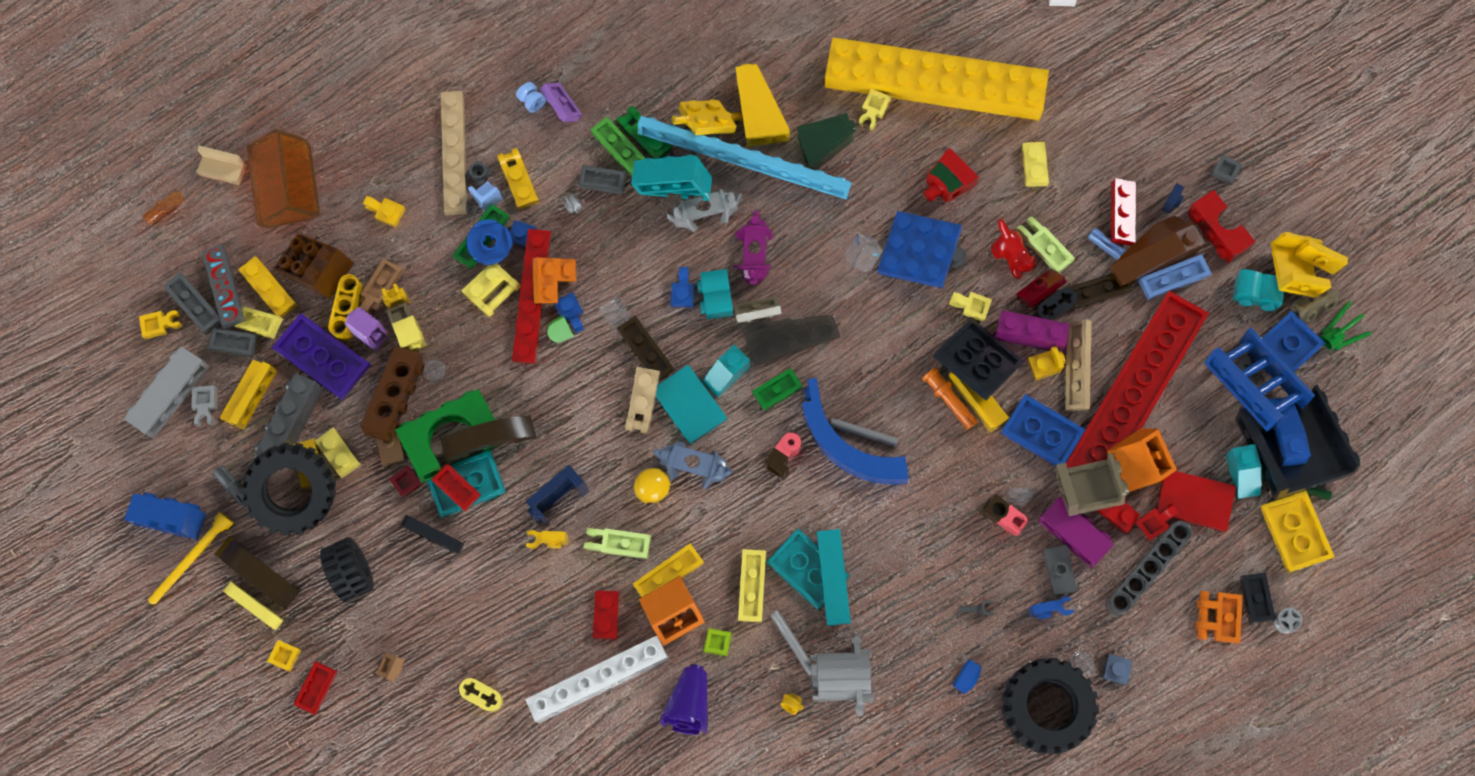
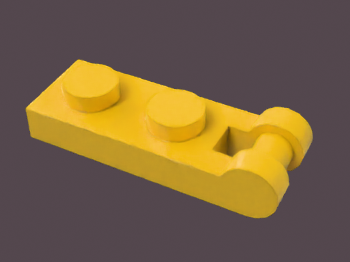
M518 148L511 149L512 152L505 155L501 153L497 157L519 210L539 203V200ZM516 161V165L508 167V162Z

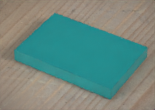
M686 365L658 384L656 399L689 445H692L728 420L689 365Z
M491 450L450 465L481 494L472 506L507 493ZM431 479L427 481L441 518L462 511Z
M798 528L767 560L766 564L819 611L824 605L818 546ZM845 571L847 580L850 577V575Z

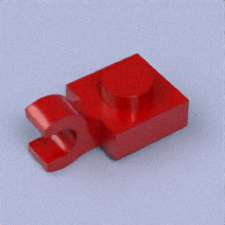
M1174 502L1167 505L1161 512L1154 507L1138 518L1136 524L1151 541L1170 528L1167 520L1178 514L1179 509Z

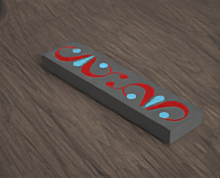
M221 244L202 251L221 325L225 329L246 321L226 248Z

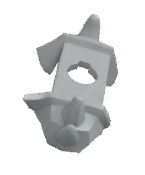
M722 189L716 190L715 193L710 194V199L707 202L710 203L711 207L707 211L696 209L700 202L706 201L702 200V196L689 200L683 199L680 201V205L674 207L673 213H667L666 216L674 223L675 227L688 228L692 232L698 229L697 225L692 221L710 215L723 213L720 221L728 223L729 217L738 211L742 194L739 193L735 196L733 192L727 193L723 192Z

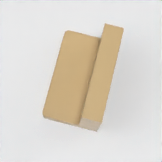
M198 146L197 151L202 155L197 169V173L200 176L237 185L241 184L247 165L239 155Z

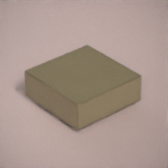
M406 301L385 310L391 326L392 323L412 316Z

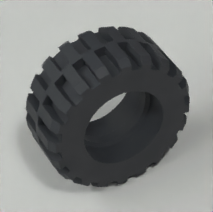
M282 443L280 446H272L265 452H262L245 472L243 477L244 483L241 486V494H244L242 502L244 507L249 509L247 513L251 519L255 518L258 521L257 525L263 528V526L269 528L270 533L276 534L278 531L282 532L284 536H290L294 532L298 535L304 533L307 529L311 530L316 527L327 515L336 495V478L333 477V469L331 465H327L325 462L326 458L322 454L319 456L315 453L316 450L314 448H305L300 443L295 445ZM282 468H293L306 475L311 483L312 493L309 501L299 509H285L272 501L267 491V483L275 471Z
M1041 658L1024 665L1008 680L1005 685L1006 689L1002 693L1001 700H1003V706H1001V713L1004 714L1006 728L1009 727L1012 732L1011 736L1015 740L1018 739L1023 747L1026 749L1030 748L1040 754H1058L1076 748L1091 735L1090 731L1097 723L1095 719L1096 714L1099 713V705H1096L1098 695L1090 686L1093 684L1090 678L1086 679L1079 667L1074 668L1071 666L1072 663L1066 660L1063 662L1058 661V658L1045 660ZM1052 683L1061 687L1067 693L1071 701L1072 713L1068 722L1061 728L1053 730L1044 729L1031 719L1027 710V699L1030 692L1036 686Z

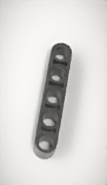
M1178 521L1165 531L1108 598L1106 607L1110 614L1120 616L1131 609L1191 538L1192 528L1188 523ZM1174 529H1180L1183 532V539L1175 536ZM1159 546L1166 547L1169 551V556H1163L1159 551ZM1145 563H1149L1153 566V574H1149L1145 571ZM1132 580L1138 583V592L1130 589L1129 581ZM1115 598H1120L1124 602L1123 609L1116 608L1114 605Z

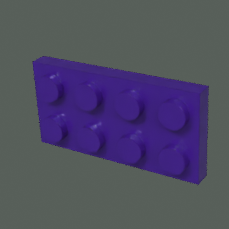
M302 313L297 316L272 346L273 350L342 401L371 367L369 362Z

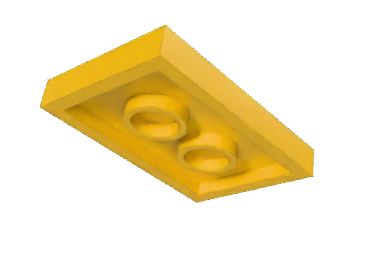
M1307 491L1260 506L1287 573L1335 557Z

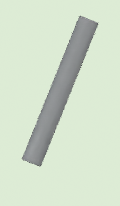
M832 418L830 423L832 428L896 447L898 442L896 437Z
M778 610L770 615L807 674L809 676L812 675V662Z

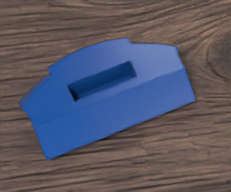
M968 659L954 681L953 686L961 693L966 694L978 681L982 666Z

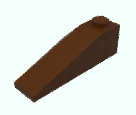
M1172 216L1155 223L1110 266V269L1119 285L1123 286L1195 255L1206 243L1194 224L1177 216Z

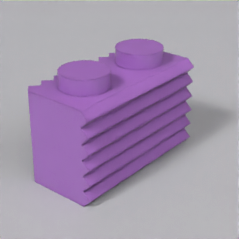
M361 307L348 314L345 325L355 337L375 352L378 351L389 338V333L382 324Z

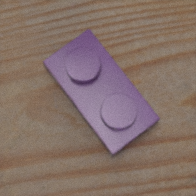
M548 83L542 86L541 92L563 122L578 121L581 118L582 113L560 83Z

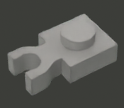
M215 385L192 387V410L197 411L194 417V424L202 426V419L207 417V423L214 425V417L211 414V410L217 409V387Z

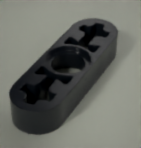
M405 515L400 523V526L455 554L459 555L464 546V543L411 516Z

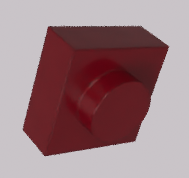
M408 465L389 478L403 498L423 485Z

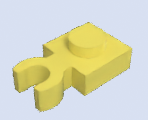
M871 89L862 107V111L867 113L860 117L859 125L863 126L866 120H870V130H874L876 127L875 118L876 116L881 119L883 118L891 102V96Z

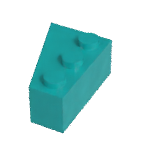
M685 155L683 157L666 156L659 159L645 158L634 161L631 184L640 195L668 197V193L682 194L681 198L688 199L689 195L702 196V200L709 201L712 176L697 155Z

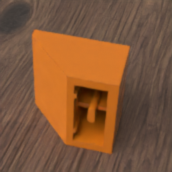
M1140 428L1107 451L1108 454L1113 453L1115 460H1119L1122 469L1120 477L1122 481H1126L1129 492L1158 483L1177 470L1159 429Z
M681 576L672 579L639 598L648 620L663 646L705 623L703 614Z

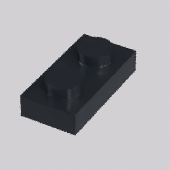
M1266 572L1240 576L1249 624L1276 620Z

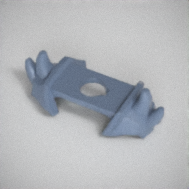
M676 442L672 445H666L664 449L654 450V455L660 459V465L668 470L669 480L678 476L679 473L675 470L677 469L706 477L702 479V486L706 489L710 483L723 481L732 474V469L728 467L727 461L718 455L717 451H712L710 454L685 448V443ZM696 455L700 459V464L696 468H690L684 462L685 458Z

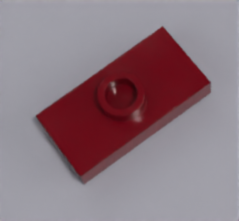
M1051 268L1018 291L1016 295L1020 301L1032 308L1067 282L1063 275Z

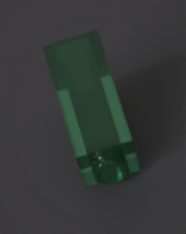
M847 113L797 127V139L808 169L819 170L853 142L856 127L853 119L849 120Z

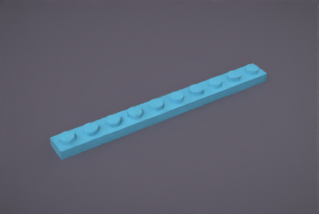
M641 116L638 122V134L847 200L852 182L847 181L843 177H834L821 170L808 169L801 164L789 163L779 157H770L757 150L751 151L742 148L738 144L723 142L716 137L695 135L692 130L688 131L679 128L677 125L665 124L652 117L646 118Z

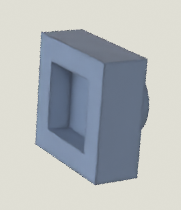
M1108 654L1102 679L1127 685L1133 661Z

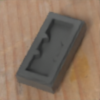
M582 165L578 186L582 189L622 195L626 171Z
M213 328L208 350L254 358L259 336L257 334Z
M1062 545L1043 549L1053 596L1077 592L1068 546Z

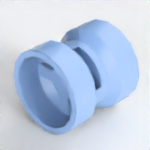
M532 82L523 84L516 92V97L525 103V107L531 113L538 111L546 102L545 96L537 92V87Z

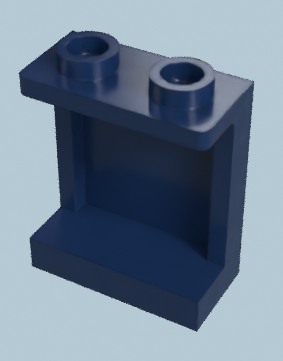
M567 465L525 501L530 507L527 509V512L538 525L543 523L548 527L550 523L543 515L544 512L572 488H575L582 497L590 491L581 477L570 465Z

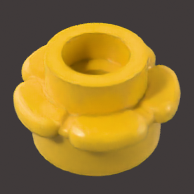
M795 693L783 695V700L780 703L783 709L793 715H796L799 710H803L802 699Z

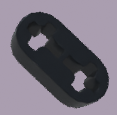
M1069 288L1060 289L1039 305L1036 312L1037 317L1055 321L1074 306L1076 302L1075 292ZM1062 296L1070 297L1068 303L1065 301L1060 305L1058 304ZM1052 307L1055 308L1053 309L1050 315L1047 314L1044 316L1042 314L1044 308L1046 310H1049Z

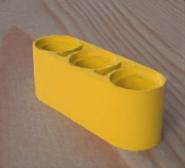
M346 274L339 280L328 325L329 331L340 342H347L353 338L354 334L345 325L348 314L361 306L359 302L361 299L360 294L364 287L358 278L352 274ZM356 284L354 289L347 291L350 285ZM346 305H351L349 310L342 312ZM346 326L343 332L337 333L338 328Z

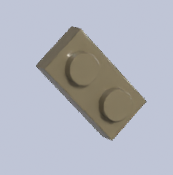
M777 296L733 305L737 323H749L754 319L772 318L782 314Z

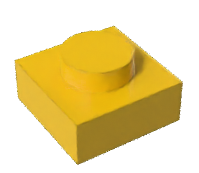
M277 640L267 662L291 672L301 650Z

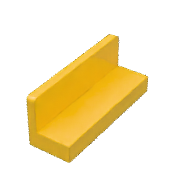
M252 360L222 412L220 419L245 430L274 379L277 370L266 362L260 363Z
M952 372L949 374L951 383L990 433L1009 420V417L993 396L986 401Z

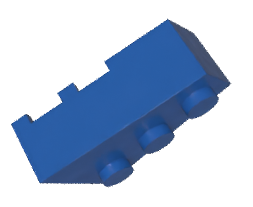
M143 492L142 495L133 493L124 520L133 525L198 540L207 514L199 510L200 506L179 503V501L168 497L159 499L157 495Z

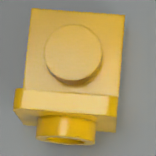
M1057 346L1051 347L1050 351L1028 357L1027 359L1035 381L1061 373L1066 363L1062 351H1058Z

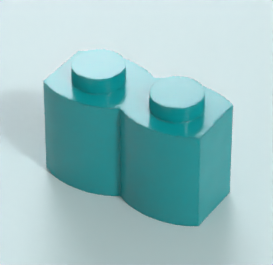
M727 269L701 272V279L697 280L698 293H703L704 300H700L701 314L706 313L707 320L734 316Z
M1241 269L1236 274L1232 300L1237 301L1238 304L1242 306L1257 305L1265 311H1274L1283 304L1284 291H1279L1276 275L1262 274L1247 269Z

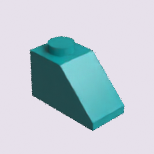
M734 344L715 362L702 380V383L718 398L751 368L750 359Z
M1256 444L1232 448L1225 456L1232 483L1236 486V499L1260 496L1262 466Z

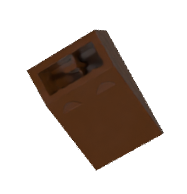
M298 233L283 256L278 260L274 270L312 292L331 299L337 290L340 278L349 272L354 262L339 249Z

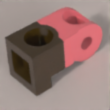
M795 433L785 434L765 460L764 468L784 480L789 472V467L786 466L791 457L796 456L800 452V437Z
M997 494L992 495L979 513L986 519L989 518L997 525L1002 526V528L1014 536H1019L1028 522V518Z

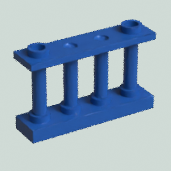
M1249 328L1240 339V346L1226 354L1218 347L1211 352L1204 364L1268 432L1283 417L1280 412L1294 403H1297L1303 409L1315 395L1252 328ZM1248 351L1257 362L1241 371L1233 360ZM1264 368L1273 379L1257 388L1249 380V377ZM1280 385L1289 396L1273 405L1264 395Z

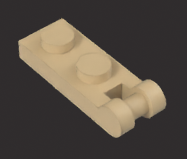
M641 367L636 368L625 430L633 431V429L641 430V433H649L660 371ZM636 414L644 415L643 421L635 420Z

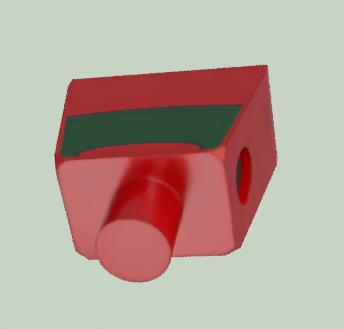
M949 148L927 174L926 182L929 187L923 194L930 202L940 196L948 203L977 185L979 176Z

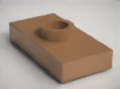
M393 435L391 442L376 438L383 467L406 461L403 446L397 435Z

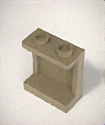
M1113 453L1107 454L1106 460L1067 468L1066 463L1056 465V478L1068 516L1125 504V498L1129 494L1126 481L1121 480V465L1119 460L1114 459Z

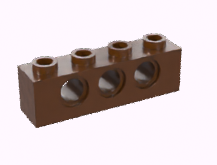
M394 347L360 425L364 435L391 442L393 435H397L395 430L400 426L401 416L407 412L408 400L410 395L415 393L417 378L424 372L425 363L420 353ZM402 373H408L404 377H399ZM399 392L397 396L390 397L392 393ZM391 412L389 416L381 417L384 413Z

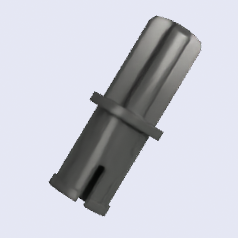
M223 465L216 468L213 474L225 487L224 491L230 493L241 507L244 506L242 502L244 494H241L242 485L240 484V479H235Z

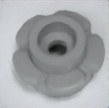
M571 194L569 197L565 196L566 202L564 206L571 214L574 212L579 214V211L583 208L579 199L574 194Z

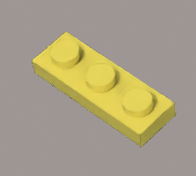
M742 550L738 621L762 622L766 563L765 550Z

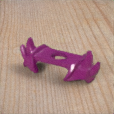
M755 210L752 219L748 220L746 225L734 233L740 241H744L743 264H734L733 267L740 269L744 281L752 286L762 283L771 268V264L765 263L767 236L769 240L773 238V233L767 223L761 220L759 212ZM753 241H757L761 245V250L756 254L748 250L749 245Z

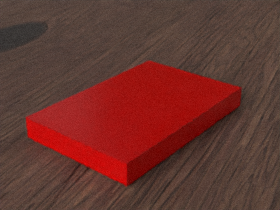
M1175 471L1162 480L1157 510L1161 512L1167 505L1174 502L1179 509V513L1172 517V519L1226 532L1228 530L1236 486Z

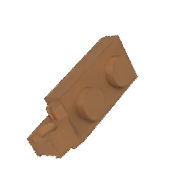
M382 259L360 294L361 299L359 302L362 303L360 307L368 312L369 315H372L374 310L378 311L384 304L381 290L383 288L385 290L394 288L393 284L397 283L404 269L386 259Z

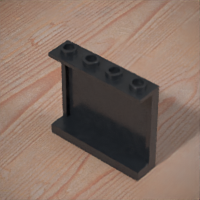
M1318 384L1314 385L1312 389L1315 396L1305 408L1301 409L1297 403H1294L1305 429L1311 454L1305 464L1281 467L1273 428L1267 432L1246 408L1239 409L1235 418L1247 444H1256L1262 466L1261 472L1275 500L1355 475L1361 466L1359 455L1355 451L1353 452L1347 433L1342 431L1337 414L1331 410L1328 405L1327 395L1320 390Z

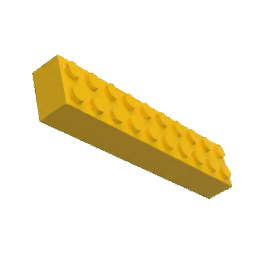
M832 37L825 75V88L869 94L870 90L874 89L895 99L1040 121L1044 109L1049 70Z

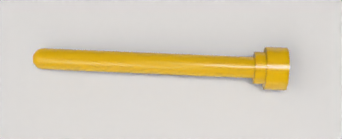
M221 511L217 513L213 518V526L149 597L150 604H156L220 531L228 530L234 524L227 515Z

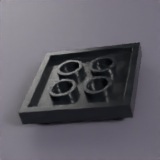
M973 318L966 322L933 355L937 361L986 401L1024 362L1023 359Z

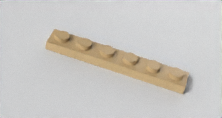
M463 91L441 92L445 215L468 214Z

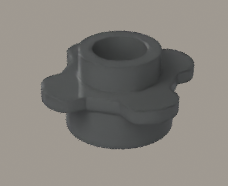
M481 161L473 163L466 172L467 178L473 179L478 186H482L485 183V179L492 175L491 168H486Z

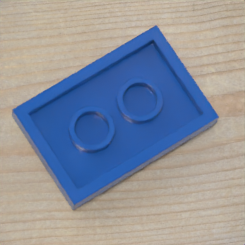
M1025 394L1001 434L1056 467L1057 464L1066 463L1086 429Z

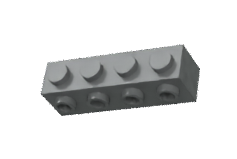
M296 373L293 379L291 378L288 381L286 392L283 398L278 401L273 418L266 424V432L262 440H259L255 446L254 456L256 458L272 446H280L282 443L296 444L323 390L316 381Z

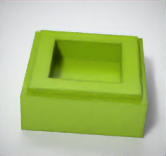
M708 628L704 653L727 657L732 632Z

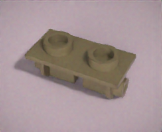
M1330 288L1317 298L1309 297L1313 302H1310L1305 297L1292 304L1290 312L1295 313L1304 323L1311 322L1318 315L1332 310L1337 305L1339 290L1333 291Z

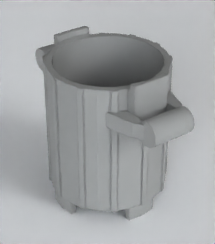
M856 636L852 639L851 648L853 653H818L817 655H811V661H817V664L811 665L812 690H818V694H812V700H856L855 714L863 716L865 712L864 703H873L874 695H871V649H861V639Z

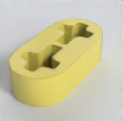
M467 678L460 684L459 692L461 696L489 712H495L502 707V695L489 686L473 678ZM475 683L474 688L480 691L479 695L470 693L467 696L466 686H471ZM484 694L489 697L495 694L497 704H491L487 707L488 702L482 699Z

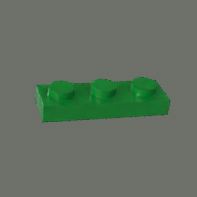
M491 204L479 221L495 220L505 226L510 220V216ZM466 236L452 256L455 260L472 270L477 262L470 256L467 250ZM486 237V241L483 242V245H486L489 248V246L492 244L494 240H491L490 237Z

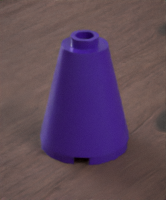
M690 664L689 667L683 669L661 714L660 723L662 726L666 727L668 723L673 725V731L690 735H699L700 730L703 731V734L707 732V672L703 670L702 666Z

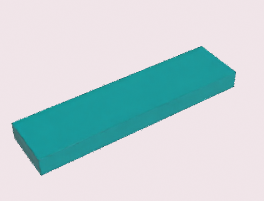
M840 529L817 531L827 626L851 624Z

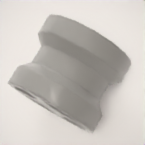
M1284 608L1275 614L1276 620L1273 621V625L1280 633H1292L1301 627L1302 615L1295 608Z

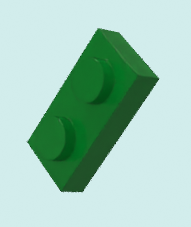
M789 368L752 390V394L765 412L802 390L803 386L793 370Z

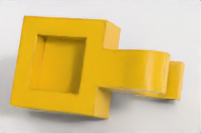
M366 196L363 202L366 205V209L376 212V220L395 228L405 211L403 205L384 198L382 203L374 198Z
M527 531L528 536L536 537L534 543H526V547L529 549H536L542 543L548 544V548L555 549L562 548V545H568L569 536L566 532Z

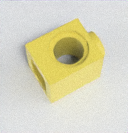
M413 315L392 323L401 348L419 352L423 347L427 346L419 324Z

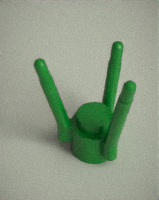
M1348 301L1329 325L1321 331L1322 335L1320 338L1325 342L1324 346L1331 351L1333 349L1338 351L1346 345L1371 335V331H1367L1345 341L1343 340L1346 337L1344 332L1361 320L1364 314L1358 315L1341 329L1339 327L1333 328L1352 304L1351 301Z

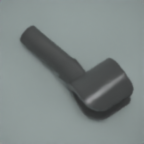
M989 600L980 605L959 606L960 612H979L982 616H989L994 613L987 612L984 608L985 605L994 604Z

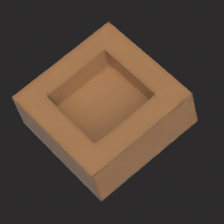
M386 652L376 674L395 682L396 677L402 671V665L405 660Z

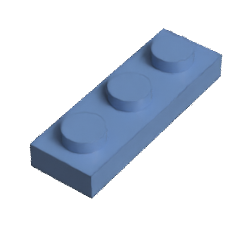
M1201 254L1141 277L1138 282L1147 300H1151L1166 294L1168 291L1172 292L1208 278L1212 273Z

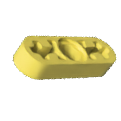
M230 581L223 590L228 596L273 629L277 630L284 621L235 583Z

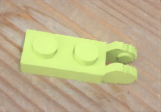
M1030 216L1026 222L1036 232L1034 235L1022 225L1016 228L1022 239L1027 241V244L1056 272L1060 273L1074 261V256L1045 226L1043 227L1033 217Z
M587 528V535L603 537L602 544L586 542L584 543V549L648 560L651 535L606 528L604 530Z

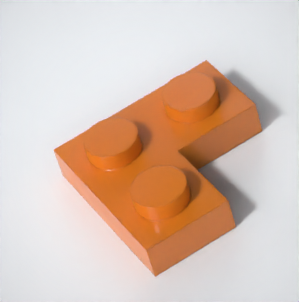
M533 258L534 303H558L557 282H576L575 259Z

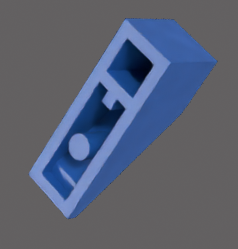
M1275 398L1268 400L1273 405H1275L1284 398ZM1293 404L1280 412L1283 417L1273 428L1281 467L1305 464L1311 456L1305 429L1296 406Z

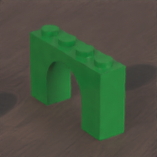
M477 389L465 392L461 398L455 401L450 400L443 403L439 409L424 412L420 415V418L412 422L406 421L402 423L395 431L421 483L432 479L441 470L431 450L432 436L440 426L449 422H460L472 427L494 421L495 418L480 390ZM496 446L489 447V448H485V449H483V450H484V452H485V451L490 450V449H492V448H494V447H496Z

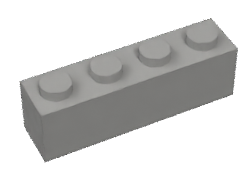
M181 346L179 350L171 355L168 364L157 373L153 383L144 389L138 402L129 408L124 420L154 439L210 366Z

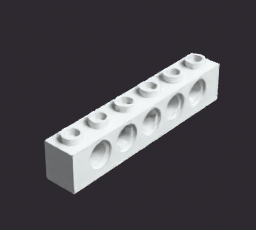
M654 636L525 700L534 721L540 724L669 661L658 636Z

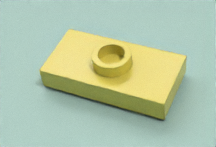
M243 307L246 321L236 324L234 327L242 331L274 339L283 318L278 315Z

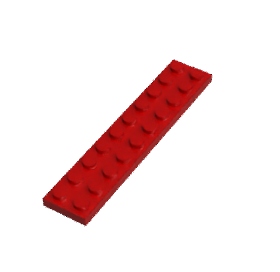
M1171 291L1167 292L1067 460V468L1106 460L1109 449L1144 426L1209 312Z

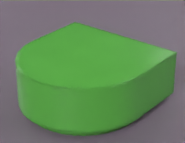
M563 315L549 322L547 326V334L554 342H563L574 336Z

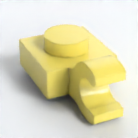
M954 292L949 305L964 308L962 315L984 322L992 299L970 292L969 297Z

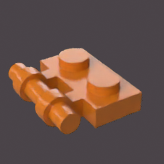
M1200 591L1199 600H1197L1196 608L1199 609L1198 621L1195 623V629L1198 630L1197 639L1207 640V631H1214V641L1239 644L1241 640L1243 595L1218 592L1216 593V601H1210L1209 591ZM1209 609L1215 610L1214 623L1208 622Z

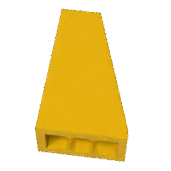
M747 63L735 67L746 147L789 142V127L758 65Z

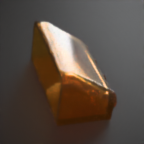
M275 129L247 145L257 226L271 228L310 220L319 215L320 206L312 152L309 143L304 138Z

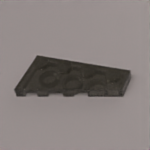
M833 315L803 317V319L794 320L789 318L772 322L767 320L749 324L748 322L740 323L754 366L840 338Z

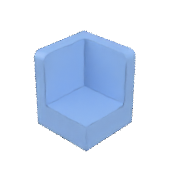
M488 181L477 190L472 186L468 188L472 198L484 211L491 204L496 206L503 200L497 187H493Z

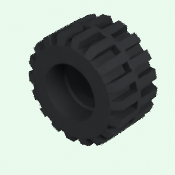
M346 537L321 549L320 561L324 574L339 599L347 603L373 591L374 582L370 567L354 540Z

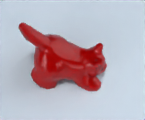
M999 219L998 227L1002 235L997 238L996 242L991 244V252L997 259H1006L1012 276L1020 279L1022 272H1030L1033 268L1037 267V261L1025 248L1019 232L1013 229L1009 230L1004 220Z

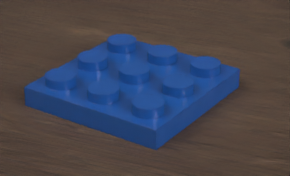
M897 211L877 270L878 274L943 289L962 231V225Z

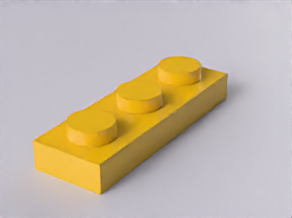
M256 256L238 269L276 315L283 318L298 306Z
M690 543L635 581L633 586L642 597L678 576H681L683 579L703 565L704 561Z

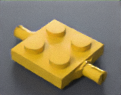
M692 100L680 102L678 110L682 115H673L671 118L673 125L685 124L691 128L695 135L734 133L736 129L734 121H741L742 114L740 112H727L719 100Z

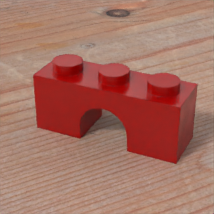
M1212 190L1192 203L1187 213L1191 222L1198 225L1202 230L1204 238L1214 245L1219 257L1223 260L1225 259L1229 264L1248 252L1256 241L1243 225L1233 230H1228L1219 224L1218 218L1223 215L1227 205L1215 190Z

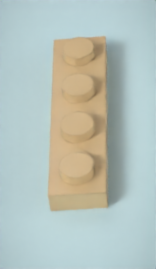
M1083 319L1068 323L1070 326L1066 348L1065 410L1068 412L1090 409L1091 321Z

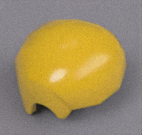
M648 468L640 472L636 477L633 489L635 496L643 503H658L668 495L671 484L668 475L661 469Z

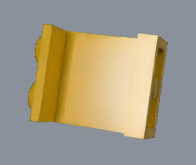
M1284 232L1270 243L1279 291L1317 298L1331 288L1330 279L1316 277L1314 265L1295 257V250L1307 240L1311 239L1321 245L1323 244L1322 240Z

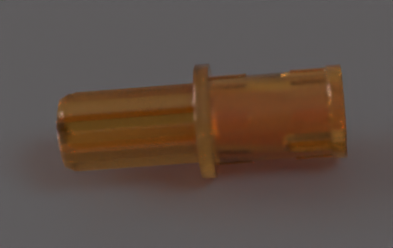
M175 190L162 201L158 200L157 204L143 214L142 217L152 226L166 214L170 215V211L182 203L185 198L178 190Z

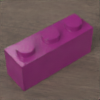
M1001 310L995 337L999 341L1050 351L1051 347L1057 346L1058 351L1063 352L1067 343L1070 324Z
M1060 496L1038 520L1043 527L1061 543L1067 545L1068 549L1091 569L1114 545L1111 542V537L1103 530L1098 531L1093 526L1092 520L1086 515L1068 516L1064 500Z

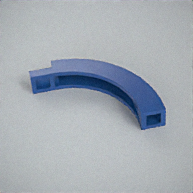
M817 378L808 379L807 387H804L805 400L810 401L802 402L803 416L814 442L826 457L839 468L860 479L880 484H907L909 476L905 456H874L857 450L846 443L833 430L825 417L821 405Z

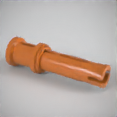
M938 366L933 368L922 377L923 382H927L934 390L935 397H941L966 430H970L979 421L975 419L953 392L951 382H947L939 373L940 369Z

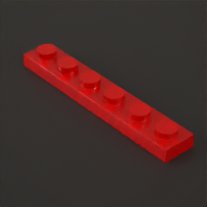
M528 229L512 355L513 362L536 364L543 304L534 303L533 258H549L551 231Z

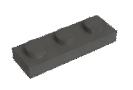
M181 272L163 286L205 335L221 323L218 313Z

